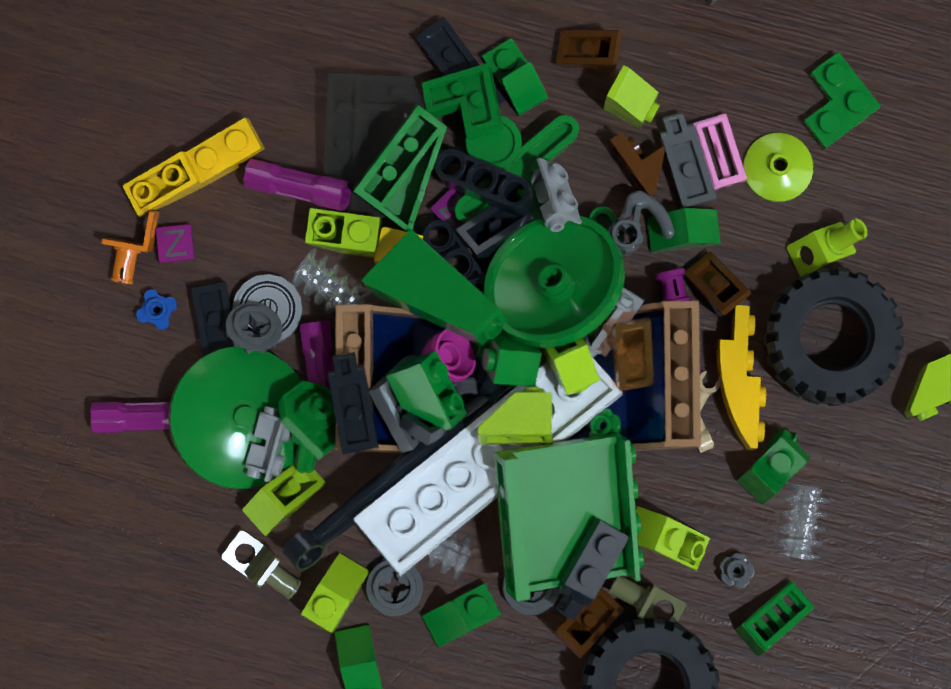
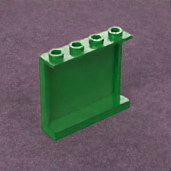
M613 433L494 452L506 592L516 602L529 600L530 592L562 586L563 583L560 580L596 518L629 536L627 543L606 579L629 575L635 581L641 580L640 568H643L644 558L637 539V534L641 532V521L638 513L635 512L634 500L638 498V485L632 474V464L636 461V453L630 440L621 434Z

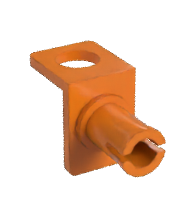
M149 211L143 244L109 237L102 238L101 244L114 246L113 249L117 250L111 281L133 284L137 253L153 251L159 211Z

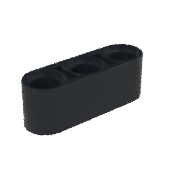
M455 149L444 150L437 156L434 164L435 171L448 188L516 216L525 215L533 208L535 202L534 194L524 178ZM450 164H461L459 172L455 175L445 174L446 168ZM484 176L493 178L489 187L485 189L476 187L480 178ZM520 189L525 191L523 199L519 202L508 201L509 195L514 190Z
M443 220L430 222L423 232V240L449 264L455 259L465 260L469 265V269L463 276L476 288L484 289L486 276L453 227ZM436 230H443L449 235V241L443 246H435L429 240L430 235Z

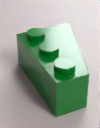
M416 104L353 187V191L407 232L413 229L447 126Z

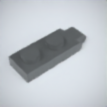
M683 112L662 117L665 131L660 132L659 137L662 147L665 145L664 153L681 208H691L715 201L717 199L694 124H686Z

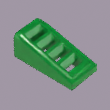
M791 580L740 624L735 631L757 656H760L809 614L815 606ZM785 595L800 610L797 614L782 599ZM774 605H776L780 609V611L786 616V618L789 620L788 622L785 623L781 619V617L775 612V610L772 608ZM764 614L777 628L775 633L761 618ZM753 624H754V625L756 626V628L761 632V634L767 639L766 641H765V640L760 636V634L753 628V626H752Z

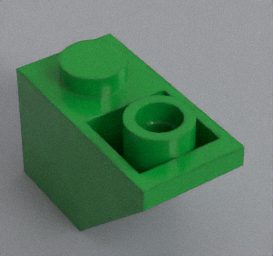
M503 331L494 339L488 340L483 346L474 342V355L494 384L535 387L542 355L538 347L517 342Z
M436 350L401 362L386 375L402 409L444 430L452 429L467 415L464 402L456 392L449 378L448 369L441 361Z

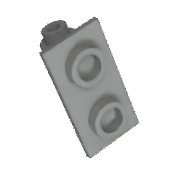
M539 157L537 162L540 169L533 172L531 183L538 202L544 204L540 209L545 226L551 229L552 232H559L564 228V224L568 220L581 224L582 221L577 209L578 203L572 195L566 170L557 163L553 164Z
M623 287L620 298L611 314L600 326L582 338L588 346L591 357H595L597 354H602L606 357L644 302L642 298Z
M265 406L264 413L260 412L254 437L265 439V447L252 443L245 464V468H248L247 476L260 479L261 473H265V482H271L274 476H280L285 461V456L280 455L284 441L289 442L292 433L281 423L280 417H278L279 409Z

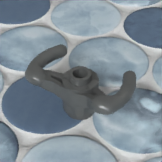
M639 190L627 195L624 214L607 229L624 257L635 253L642 244L644 236L641 234L639 218L643 208L648 209L659 223L663 237L669 239L675 234L671 218L665 208L654 197ZM631 214H633L632 220L628 219ZM626 234L629 238V243L627 241L621 243L617 239L618 236Z

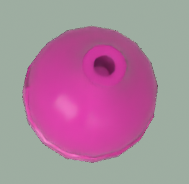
M445 329L439 331L426 342L422 355L436 350L441 361L448 369L449 378L452 383L461 382L473 373L476 366V357L474 355V347L469 339Z

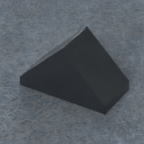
M513 193L509 195L508 201L519 202ZM491 206L457 228L456 234L476 258L494 257L505 240L521 227L534 221V217L530 212L525 215L516 216Z

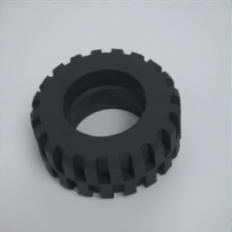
M838 267L836 270L823 268L809 275L801 276L789 285L775 300L764 325L766 327V334L763 337V346L767 348L768 356L766 360L769 367L773 366L777 373L776 379L781 385L785 383L791 389L790 393L796 397L802 396L808 399L809 403L816 405L823 403L828 404V406H839L844 403L855 402L871 394L891 377L890 373L897 367L900 361L899 351L904 347V337L900 334V329L904 325L902 316L897 317L894 310L897 304L893 297L888 299L883 293L885 288L879 282L873 284L867 280L868 275L862 272L850 273L849 268ZM836 304L847 308L855 314L863 326L866 338L864 351L853 365L845 369L828 370L819 367L809 359L801 345L800 331L803 321L812 310L823 305Z
M640 618L620 623L619 626L603 634V637L589 651L590 654L586 662H584L582 669V682H580L581 689H616L617 676L623 665L632 657L642 653H658L674 662L682 675L683 689H718L720 677L718 669L715 668L712 654L703 645L702 640L694 633H691L677 623L664 619Z

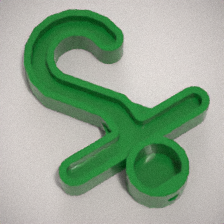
M561 115L522 146L521 133L516 124L507 117L501 116L503 131L473 140L466 137V154L516 174L527 181L535 198L534 206L530 210V214L534 217L535 221L543 218L540 207L544 205L538 202L531 183L533 172L540 169L537 159L540 157L549 162L555 160L576 141L579 125L572 116ZM487 176L476 187L480 189L489 187L493 178ZM520 189L511 192L519 201L525 195V191ZM464 195L456 204L455 218L458 223L464 225L490 208L491 205ZM598 207L589 216V219L597 222L606 230L618 219L614 211L607 207ZM620 234L617 238L621 243L625 241L624 234Z

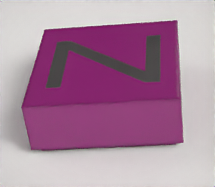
M450 189L430 208V211L438 220L448 222L456 232V229L462 225L455 218V207L465 194Z
M191 224L156 228L160 264L196 260Z

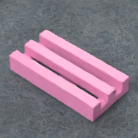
M727 114L693 123L714 190L725 186H732L735 183L745 182L747 177ZM715 124H721L736 172L735 176H730ZM707 127L723 177L721 180H718L702 128Z

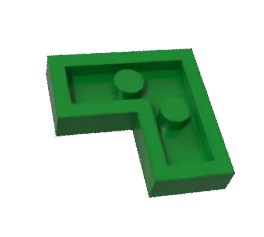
M837 52L809 74L830 101L803 122L823 150L881 108L880 104L840 52Z
M488 63L422 83L426 111L435 118L462 111L465 133L470 140L503 131L493 73Z

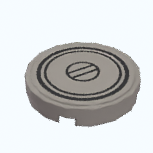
M271 274L255 276L245 282L235 295L232 309L245 303H259L269 307L279 316L282 323V335L278 343L290 337L300 326L303 315L302 299L294 285L283 277ZM249 321L247 331H252L258 337L260 329H255Z

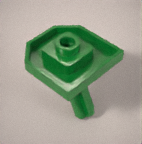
M302 381L284 394L278 401L281 423L292 433L291 442L297 444L294 462L296 470L299 473H311L315 469L316 458L318 460L322 459L336 447V417L331 391L324 385Z

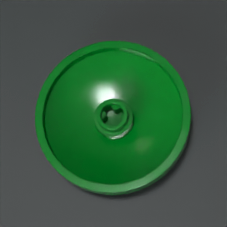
M580 216L581 224L568 220L561 231L552 232L551 229L545 226L544 218H540L521 227L505 240L495 253L488 267L485 277L484 295L506 317L507 321L503 324L502 331L507 336L532 347H557L583 338L606 320L615 308L622 293L625 280V265L619 247L604 227L589 218Z
M241 347L217 350L197 360L178 381L169 405L168 421L170 435L182 461L200 478L217 486L232 489H249L268 484L269 482L264 481L265 473H261L260 479L247 476L248 468H245V464L252 443L265 447V439L254 437L260 412L264 413L265 406L279 409L278 401L281 397L301 382L298 375L287 363L267 351L263 355L259 351H252L247 354L246 350ZM291 439L289 442L284 441L280 455L285 456L282 472L295 462L297 444L291 442Z

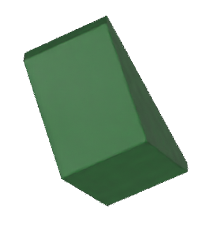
M683 208L667 212L675 230L674 236L669 239L663 237L655 217H647L651 253L721 245L716 209Z
M370 625L335 632L339 665L345 689H383Z

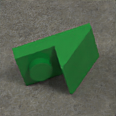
M512 38L482 56L484 63H488L491 67L493 77L518 116L548 99V95L531 61H526Z
M784 433L737 481L763 505L773 498L783 485L811 457Z
M484 583L422 617L439 648L495 619L501 613Z

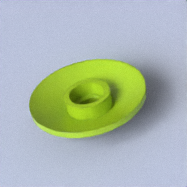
M771 133L762 136L750 146L745 155L743 168L747 177L746 182L756 195L771 202L792 200L804 192L812 179L813 160L808 148L792 135ZM775 160H783L786 163V169L784 171L776 170L774 168Z

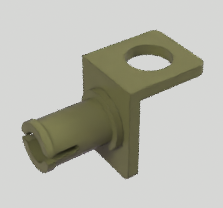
M244 530L238 531L221 554V558L249 578L255 586L260 588L265 582L288 600L297 592L301 585L299 579H296L277 565L281 559L273 551ZM243 543H248L254 548V557L247 563L238 562L234 556L236 547Z
M623 576L615 577L608 591L610 595L612 594L636 607L635 616L641 619L655 618L653 608L661 600L669 601L674 608L673 616L667 620L670 622L678 623L686 608L684 601L665 592L658 586L651 584L650 587L644 588Z

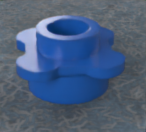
M148 290L144 294L145 302L142 308L136 313L137 319L141 323L150 322L157 329L165 330L170 325L169 320L172 316V311L177 308V302L173 297L165 298L158 295L155 290ZM155 307L160 308L159 313L154 312Z

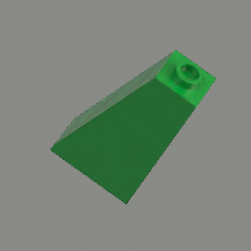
M412 229L361 280L376 297L482 346L488 340L498 336L503 329V324L507 321L506 317L493 302Z

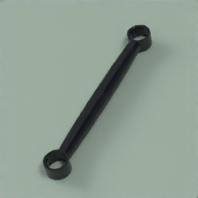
M489 377L481 386L479 395L464 406L467 415L450 429L447 435L428 446L420 442L413 450L401 454L349 497L312 531L308 529L303 530L290 538L283 548L284 556L297 571H303L312 567L323 556L326 545L356 524L353 519L518 385L494 384Z

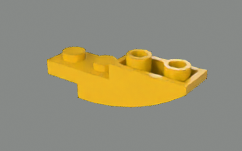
M243 118L187 152L181 151L124 184L123 188L137 215L141 217L148 214L149 211L158 210L238 169L239 164L265 150L249 118Z
M737 305L732 309L731 340L720 339L716 343L718 380L720 379L722 399L733 428L746 450H755L758 448V442H764L765 422L759 421V407H765L766 386H760L761 377L747 376V371L753 370L754 351L748 350V336H754L755 315H749L750 306Z

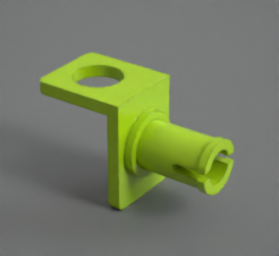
M855 218L845 225L842 222H838L813 231L788 245L787 250L801 277L805 274L809 275L827 264L855 254L856 249L853 244L865 239L868 232L864 222ZM803 246H807L813 252L814 260L811 265H807L801 259L800 250Z

